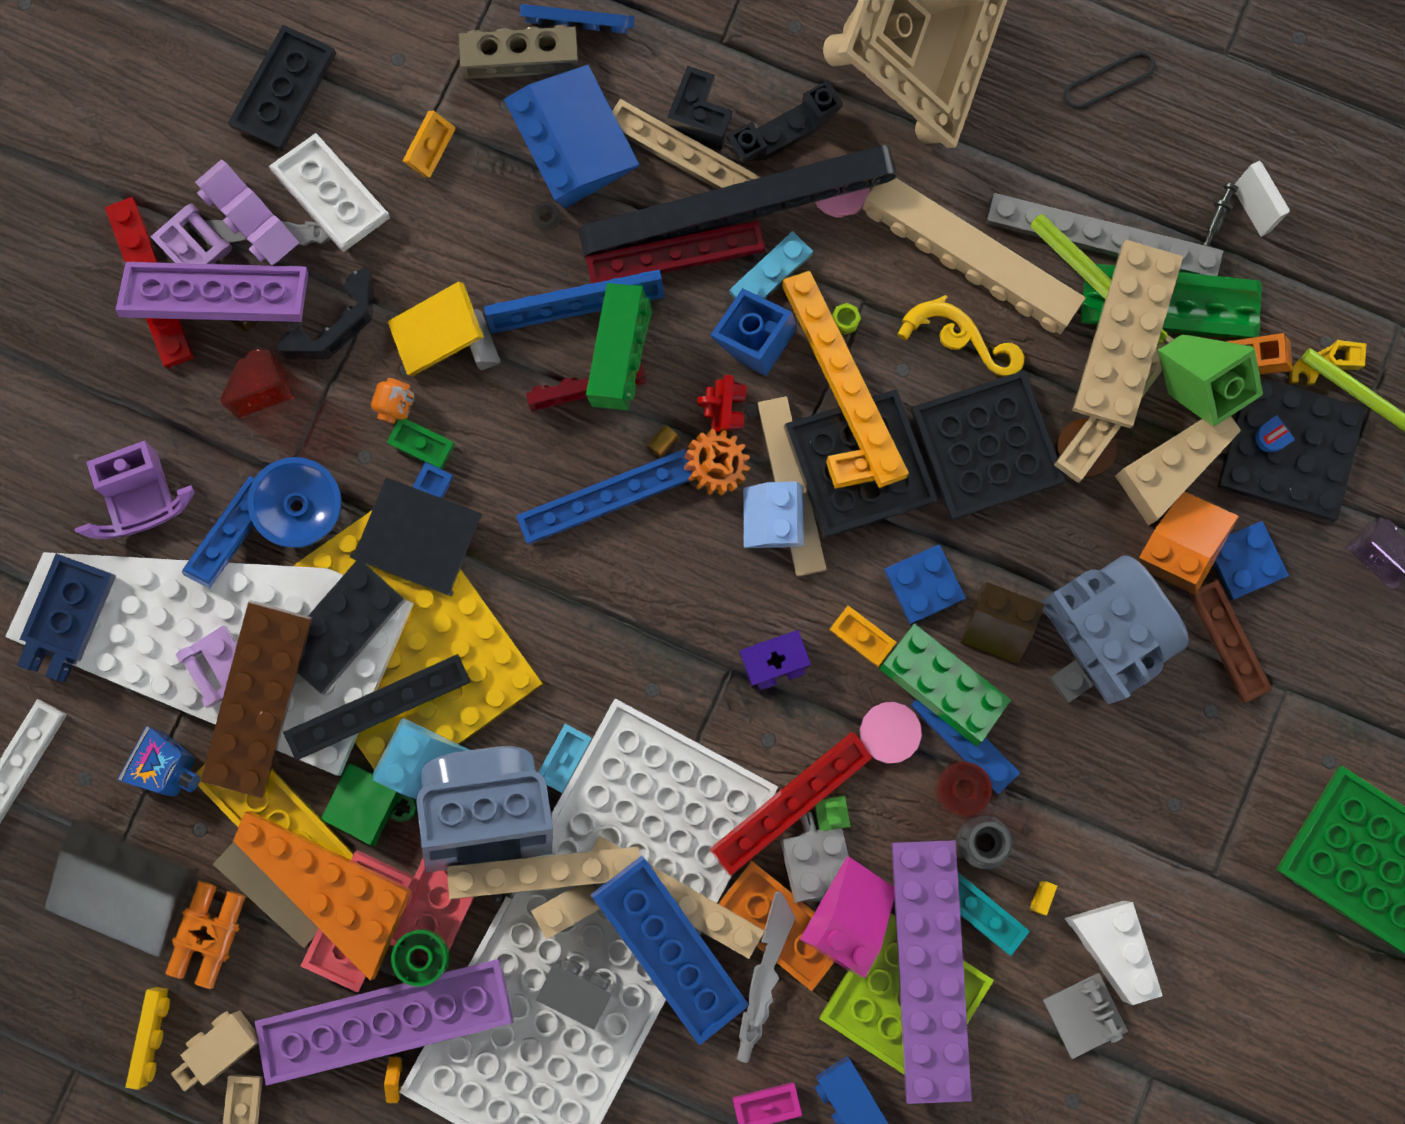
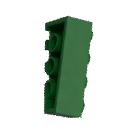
M607 283L586 392L592 407L628 410L630 400L634 399L635 379L640 368L641 355L652 315L650 298L646 297L643 286Z

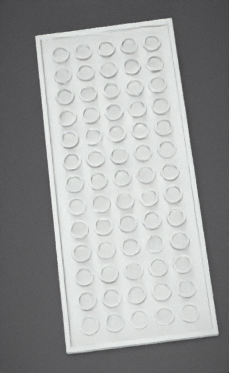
M614 699L551 814L553 825L552 854L543 856L591 852L599 836L620 848L638 847L639 857L643 856L650 865L717 903L731 876L726 874L709 849L772 798L778 786L625 703ZM605 883L593 884V885H594L595 889L597 890L598 888H600V887H601L602 885H604ZM575 886L512 893L513 899L506 896L468 965L469 967L501 959L514 1023L425 1045L399 1093L454 1124H601L666 999L601 909L552 937L545 938L531 911ZM696 929V931H697L698 934L700 935V934H701V931L698 930V929ZM566 957L583 965L581 971L592 976L594 972H597L611 980L610 986L615 989L595 1030L536 1001L553 964L558 959L563 961Z

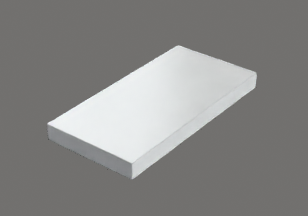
M316 133L269 166L275 177L342 252L390 219L389 213Z

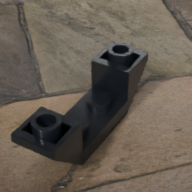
M827 80L803 93L802 104L758 128L751 122L727 135V139L741 162L766 160L819 130L843 107V102L830 81Z
M365 266L360 270L353 271L343 285L348 295L357 304L354 307L350 306L345 309L340 315V320L332 327L328 326L323 329L315 343L299 326L294 330L287 331L280 338V343L276 347L287 359H330L372 320L374 278Z

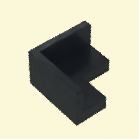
M687 65L667 116V125L701 144L722 150L724 136L733 111L707 102L715 81V75Z

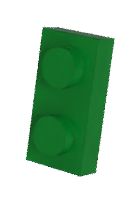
M407 419L398 420L386 442L389 446L441 470L444 468L455 447L453 441Z

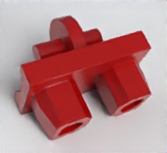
M724 375V379L716 380L715 388L707 387L706 396L697 398V405L705 408L704 417L712 418L711 429H714L716 434H720L723 430H739L744 426V414L731 411L732 402H744L747 386L734 382V376Z

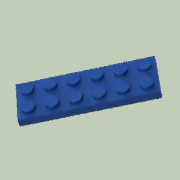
M640 856L591 894L593 900L698 1045H701L749 1006L643 856Z

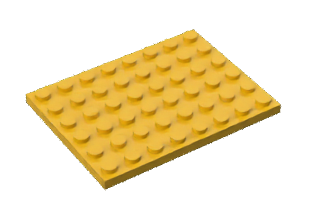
M372 511L293 566L328 568L344 575L356 561L351 559L350 555L352 552L355 553ZM367 565L407 601L414 603L378 689L456 654H459L471 683L359 732L355 743L374 770L402 717L460 745L543 685L461 569L452 588L454 594L451 597Z

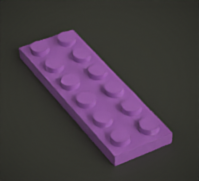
M126 262L116 312L118 317L302 322L308 270L307 267Z

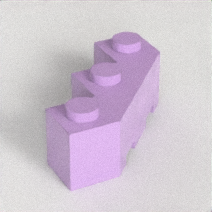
M222 159L195 182L201 189L197 194L209 207L213 203L226 216L223 222L234 234L239 231L252 244L249 250L260 262L266 259L273 266L300 243Z

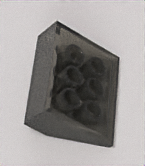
M73 821L59 852L44 910L160 957L199 868L89 822Z

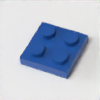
M1263 521L1230 534L1213 563L1230 601L1289 576Z
M940 544L884 569V573L909 625L966 599Z

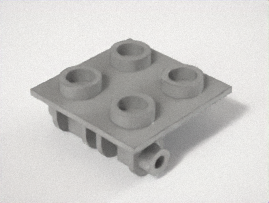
M1100 973L1090 976L1043 1000L1071 1059L1108 1041H1111V1043L1117 1042L1123 1038L1122 1034L1128 1032Z

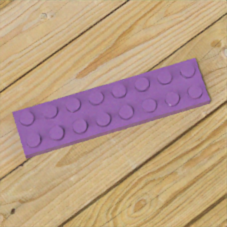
M956 840L891 843L906 1103L972 1101Z
M496 959L445 972L438 980L426 986L415 987L402 983L255 1021L265 1084L267 1086L514 1023L502 961L501 959Z

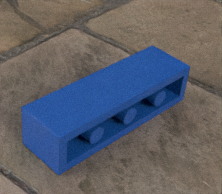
M848 1056L816 1075L819 1084L814 1088L824 1104L829 1101L831 1102L836 1111L831 1116L836 1124H888Z

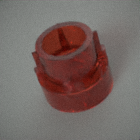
M958 762L949 765L940 773L936 782L935 792L939 803L945 810L954 815L969 816L982 811L987 806L992 794V784L988 774L977 764ZM960 780H966L971 785V793L967 798L960 797L956 792V785Z

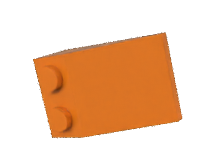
M1184 491L1152 533L1139 557V562L1150 574L1196 595L1239 516Z

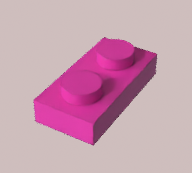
M794 1082L732 1097L738 1124H772L802 1116Z

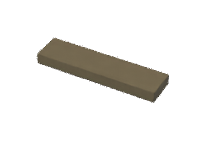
M232 842L213 865L303 948H307L313 941L318 927Z

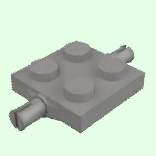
M808 812L800 818L804 833L798 837L784 839L780 842L794 903L809 900L821 903L847 856L849 857L842 828L829 831L816 830L812 812Z

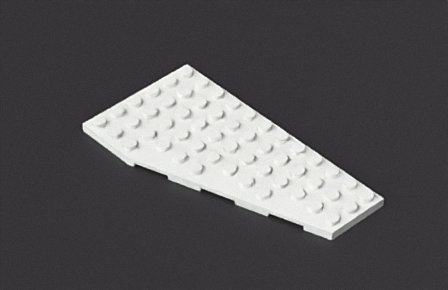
M43 552L5 637L25 645L26 642L19 639L56 553ZM57 553L116 575L82 659L77 661L74 666L215 725L221 702L211 708L205 707L202 702L203 695L184 663L180 664L176 653L185 647L191 646L221 626L228 628L237 643L247 604L251 600L308 616L343 576V574L328 568L228 563L209 589L182 574V569L189 560ZM406 600L325 694H320L297 673L277 751L294 757L283 731L378 689L414 603ZM203 653L199 654L195 658L213 689L217 691L222 686ZM359 733L300 760L341 776Z

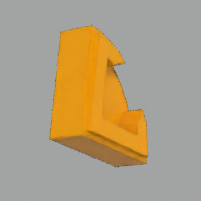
M389 1057L384 1081L386 1103H398L400 1099L399 1091L401 1087H399L398 1082L400 1072L402 1071L401 1057Z

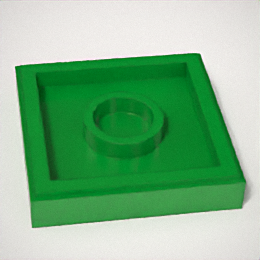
M349 763L321 820L371 846H375L401 793L373 781L372 773Z

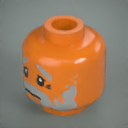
M387 378V381L377 384L371 401L372 410L379 413L377 419L390 424H395L396 419H407L414 400V393L409 390V384L393 378Z

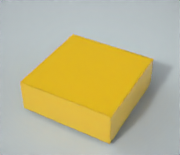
M1046 881L1039 882L1030 910L1047 916L1057 885Z

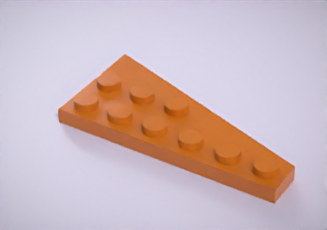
M252 811L245 812L233 842L370 981L375 979L412 890Z

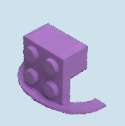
M144 440L86 462L94 489L104 496L113 525L97 526L88 523L75 528V532L92 539H113L151 529L179 515L193 498L194 489L190 485L177 490L178 496L173 501L158 453Z

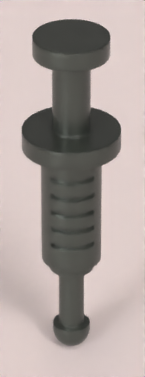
M1232 183L1224 184L1223 188L1226 191L1222 200H1215L1213 204L1216 209L1207 227L1209 234L1205 243H1203L1204 246L1210 247L1209 244L1212 237L1219 232L1226 213L1232 211L1233 206L1229 201L1232 194L1238 191V186Z

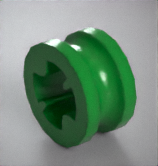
M401 794L397 803H402L404 799L408 800L409 803L406 805L411 806L410 812L403 813L401 817L397 815L399 810H395L394 807L390 815L391 818L400 822H406L414 818L417 813V802L414 798Z

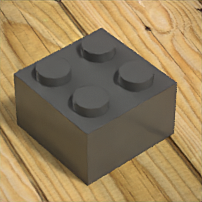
M566 957L563 961L558 959L553 964L536 1001L595 1030L615 989L610 986L611 980L597 972H594L592 976L581 971L583 965Z

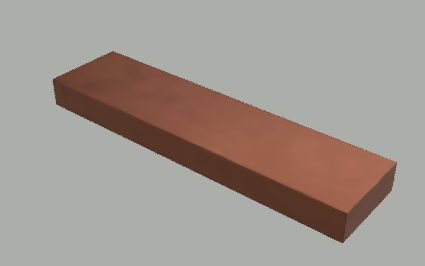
M1215 580L1200 587L1196 595L1189 592L1188 595L1241 702L1246 703L1272 691L1273 689L1219 581Z

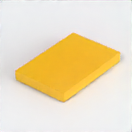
M461 282L451 285L388 321L404 368L409 376L420 373L484 338L465 285Z

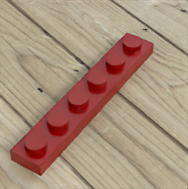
M130 197L106 206L105 210L125 263H159L136 200ZM146 318L160 359L166 369L195 358L180 319Z
M849 733L709 849L726 874L731 876L871 760L872 756L855 733Z

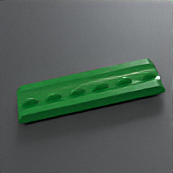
M1096 264L1112 280L1115 266ZM1179 272L1162 329L1165 332L1231 339L1259 337L1262 283L1251 279ZM1084 279L1083 296L1086 298L1082 302L1081 323L1098 325L1105 298Z

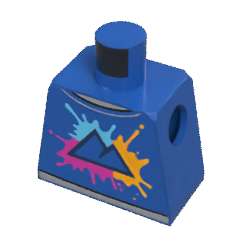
M146 726L118 780L175 797L181 788L188 792H193L199 785L200 776L190 771L195 763L194 755L165 732Z

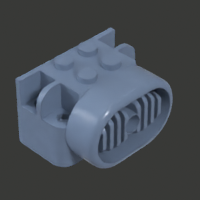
M1127 555L1120 556L1101 570L1086 571L1041 601V603L1045 604L1043 611L1107 704L1131 696L1130 693L1150 682L1151 679L1162 671L1163 663L1184 650L1189 643L1188 632L1181 617L1157 582L1140 562Z
M499 746L455 752L434 758L424 765L421 770L422 789L417 795V810L426 873L447 870V866L514 860L552 854L553 825L547 786L544 777L535 771L534 758L528 750L514 746Z

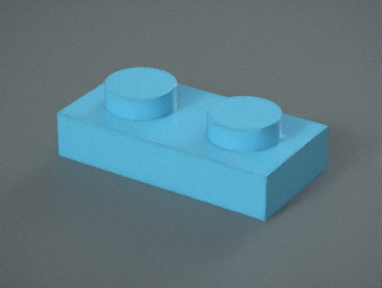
M564 724L538 772L544 777L546 785L563 793L593 738Z

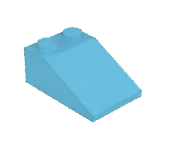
M402 717L373 772V781L403 795L417 799V795L422 789L421 770L426 763L442 755L469 751V749Z

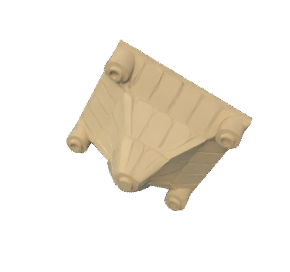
M858 0L857 6L844 25L843 33L830 35L825 40L823 54L831 66L853 64L873 83L882 88L888 96L896 100L902 108L911 113L917 120L915 133L921 143H942L946 148H955L1007 0Z

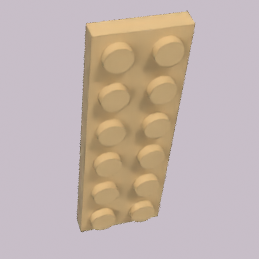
M1125 239L1123 241L1072 411L1127 428L1133 427L1183 256Z

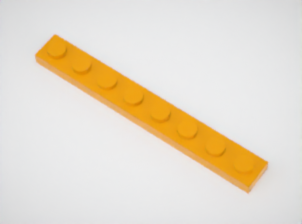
M807 271L783 279V290L860 449L864 452V458L875 475L874 479L878 487L881 488L906 479L909 472L811 272Z

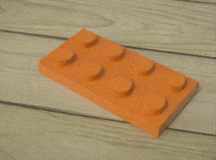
M751 861L718 904L765 930L774 894L777 891L781 892L796 918L776 963L810 991H813L834 963V961L800 940L815 912L803 902L794 903L793 895L790 891ZM762 935L757 944V947L763 952H765L767 943L761 942L763 938Z

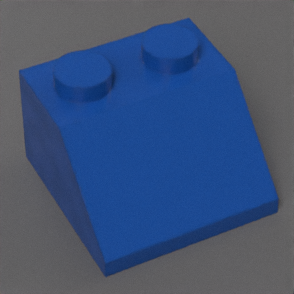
M742 288L710 336L739 363L767 376L798 329L791 311Z

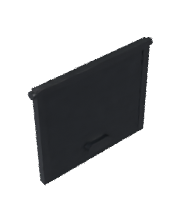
M386 477L356 551L351 553L350 558L353 560L360 559L369 566L452 597L454 594L452 588L483 514Z

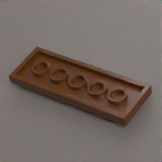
M252 600L248 602L201 782L259 798L264 797L312 617Z

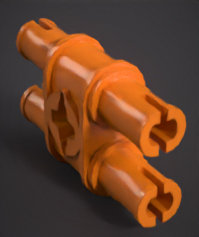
M198 881L189 908L186 907L182 912L184 916L176 938L172 939V945L175 948L165 974L183 979L193 952L198 951L202 953L204 959L195 984L212 989L214 988L222 962H226L230 957L228 953L235 933L240 929L237 920L246 896L237 892L227 891L219 917L212 918L208 914V910L217 886ZM207 929V933L215 939L205 940V936L197 930Z

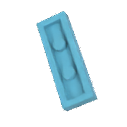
M792 231L729 290V294L735 299L741 289L744 288L766 299L782 284L783 279L789 278L813 255V250Z

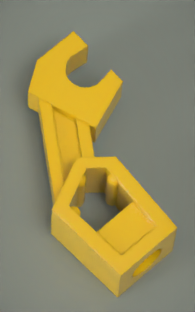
M1337 340L1331 346L1319 351L1318 354L1342 370H1360L1365 366L1366 344ZM1336 351H1345V361L1335 359ZM1298 359L1292 366L1293 371H1290L1289 384H1297L1299 382V373H1304L1307 376L1306 385L1312 386L1316 382L1319 373L1302 362L1301 359Z

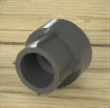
M976 816L970 818L963 823L957 833V851L963 861L974 868H996L1002 865L1012 853L1011 834L1006 825L996 817ZM982 833L987 834L991 838V847L985 852L979 850L976 844L978 836Z

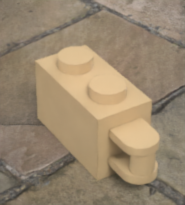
M240 1010L229 1014L228 1011L224 1012L211 1023L214 1028L206 1035L201 1031L186 1043L188 1049L180 1055L185 1062L171 1073L184 1092L199 1081L203 1086L212 1082L258 1045L257 1032ZM188 1067L195 1075L193 1079L186 1072Z

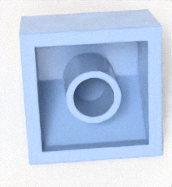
M797 481L767 482L743 488L744 548L804 547V486Z

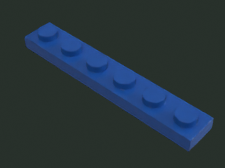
M660 270L642 272L636 275L484 306L490 333L602 311L607 283L643 286L646 297L650 298V300L664 298Z
M685 449L516 515L527 545L689 482L688 478L692 474V470H684V466L689 462V460L684 458Z

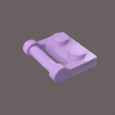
M194 204L185 206L156 231L151 238L175 263L214 264L220 258L227 256L233 247L226 239L222 240L204 221ZM186 223H191L213 246L209 251L205 252L183 228Z
M226 626L219 627L196 643L176 653L180 664L184 663L203 695L202 702L206 708H211L222 701L237 646ZM203 653L222 686L217 691L213 689L195 658Z

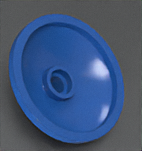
M300 457L284 458L269 464L256 476L248 493V512L253 525L264 538L282 547L301 548L320 541L334 528L341 511V494L332 474L319 463ZM300 502L303 504L302 509L297 512L293 511L292 505Z

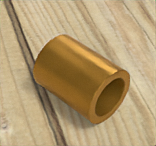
M663 425L647 444V447L656 456L663 458L680 437L671 428Z

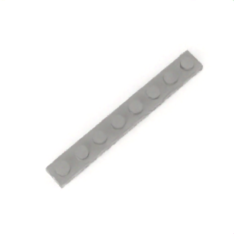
M997 193L993 194L986 220L987 225L1041 238L1030 225L1038 215L1044 214L1079 248L1118 257L1122 243L1126 239L1183 256L1179 272L1218 276L1223 250Z

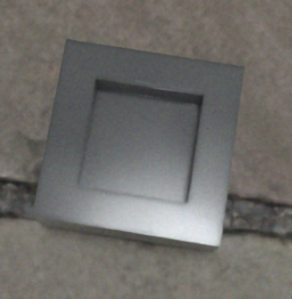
M1076 660L1049 678L1066 703L1071 702L1093 686V683Z

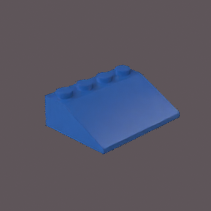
M589 65L529 84L504 99L554 200L564 209L640 166Z

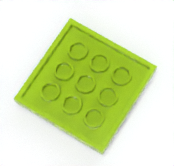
M890 913L881 950L866 977L864 978L847 971L819 1016V1019L904 1074L896 917ZM963 960L966 1018L968 1024L994 980Z

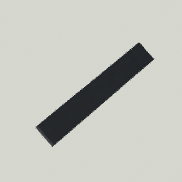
M456 654L283 731V734L295 761L471 683L459 654Z

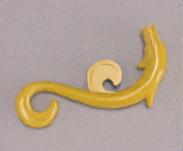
M947 295L918 304L902 319L903 325L897 335L903 340H908L912 331L917 330L920 324H929L930 320L927 318L934 316L945 317L957 323L961 332L958 334L954 332L953 323L945 325L939 334L940 342L944 347L950 350H959L971 340L988 369L1000 378L1018 373L1023 368L1024 354L1018 345L1013 343L999 344L993 350V355L995 356L999 353L1007 354L1011 361L1009 366L1000 367L995 364L975 323L961 309L952 304L945 303L948 298Z

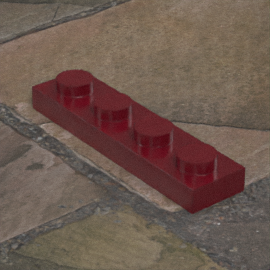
M643 364L640 365L637 372L635 386L646 383ZM577 377L562 380L560 385L549 387V385L533 387L531 389L532 392L525 393L531 412L587 398L586 392L589 377L580 380Z

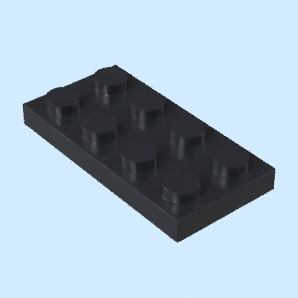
M282 25L228 122L229 126L282 152L337 54L335 49L286 25Z
M357 559L308 615L312 617L298 674L320 694H325L406 599L362 560Z

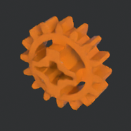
M711 429L707 436L703 432L700 433L696 438L697 441L692 440L688 446L690 450L684 454V458L690 460L684 466V470H692V474L688 478L689 481L697 479L699 481L697 489L699 490L706 486L709 495L715 489L718 490L720 496L724 495L727 489L733 492L738 487L737 484L741 485L745 481L744 474L750 470V467L744 464L750 459V456L742 455L741 452L746 447L745 444L737 446L735 444L737 440L736 435L731 437V439L726 438V430H723L719 436L716 435L714 429ZM699 454H700V456H701V458H702V464H701V465H700V463H699ZM733 460H734V463H735V470H734V468L732 467V461H733Z

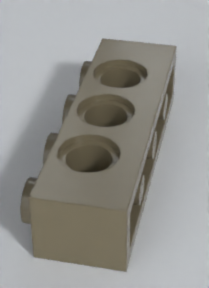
M557 25L554 28L540 29L539 27L532 26L524 30L501 28L494 32L470 30L467 33L459 34L460 67L464 79L560 74L579 68L576 27ZM546 46L555 47L548 52L542 50ZM516 48H525V51L522 53L513 52ZM490 49L497 50L492 55L484 54L487 50Z

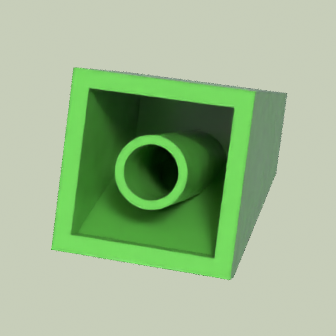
M1182 334L1158 350L1168 395L1214 427L1263 395L1255 348L1251 346Z

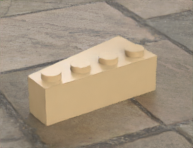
M1231 416L1215 427L1201 419L1125 467L1115 477L1149 526L1166 512L1241 430Z

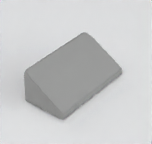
M474 309L484 338L469 346L478 369L482 371L498 365L500 358L482 312Z

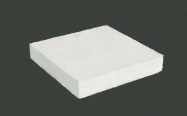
M1258 161L1250 165L1234 184L1239 187L1235 194L1261 237L1270 233L1290 212L1262 162Z

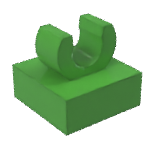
M845 796L823 799L815 805L819 830L828 831L850 827Z

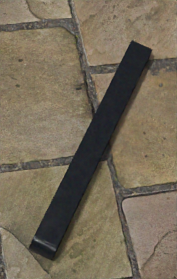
M881 145L588 223L578 229L584 259H586L585 256L696 234L885 184L897 178L898 174L890 146Z

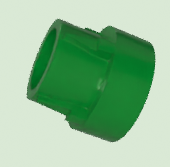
M427 929L414 930L403 935L397 941L392 951L391 963L393 970L402 982L410 986L421 987L435 982L448 968L449 949L445 940L438 932ZM418 948L425 950L429 957L428 963L424 967L417 966L413 961V953Z

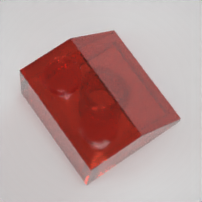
M257 349L249 352L246 355L247 357L238 361L220 400L222 405L239 419L294 398L282 364L268 349Z

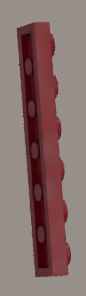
M758 220L585 257L590 281L593 284L642 272L660 270V274L758 254L765 252V246Z

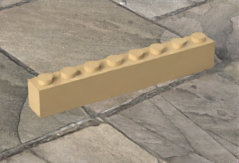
M897 178L888 183L874 186L865 199L863 210L866 211L869 218L876 222L882 221L890 226L891 231L897 236L909 238L915 242L916 247L922 252L928 254L931 252L940 258L943 265L950 269L956 268L961 271L971 283L983 285L990 290V293L995 298L1001 301L1006 300L1013 304L1020 314L1026 317L1032 316L1049 332H1057L1061 335L1086 298Z

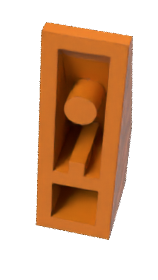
M1284 333L1227 341L1255 348L1260 375L1293 371L1291 343Z

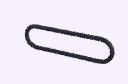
M1145 51L1129 54L1070 83L1064 90L1065 101L1073 108L1081 109L1151 75L1155 69V60L1151 54ZM1139 55L1145 56L1150 60L1151 68L1148 72L1083 104H1075L1069 99L1068 92L1073 86Z

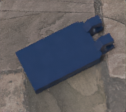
M56 553L19 639L26 643L17 666L38 672L44 660V654L53 656L45 676L57 681L66 682L71 672L72 664L76 665L77 661L82 659L116 575Z

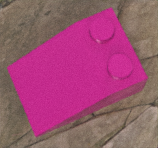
M847 856L800 940L846 970L865 978L882 947L894 901V887Z

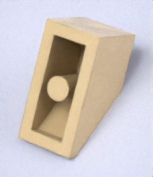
M593 884L575 886L531 911L546 939L600 909L591 897V894L596 891Z

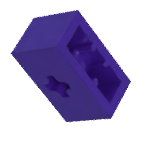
M798 630L750 646L739 652L751 688L759 686L760 690L777 685L776 679L786 675L789 680L806 674L805 669L811 665ZM775 654L777 659L783 657L784 661L780 664V669H776L774 665L768 666L771 655Z

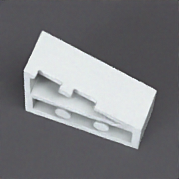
M1120 901L1065 918L1123 1002L1135 1005L1163 996L1133 902Z

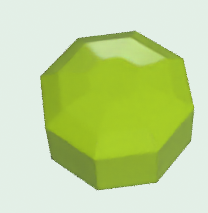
M848 303L836 306L832 314L840 333L844 335L855 332L861 320L858 308Z

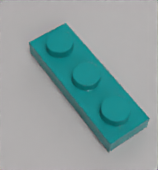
M958 873L960 916L1006 954L1011 956L1030 931Z

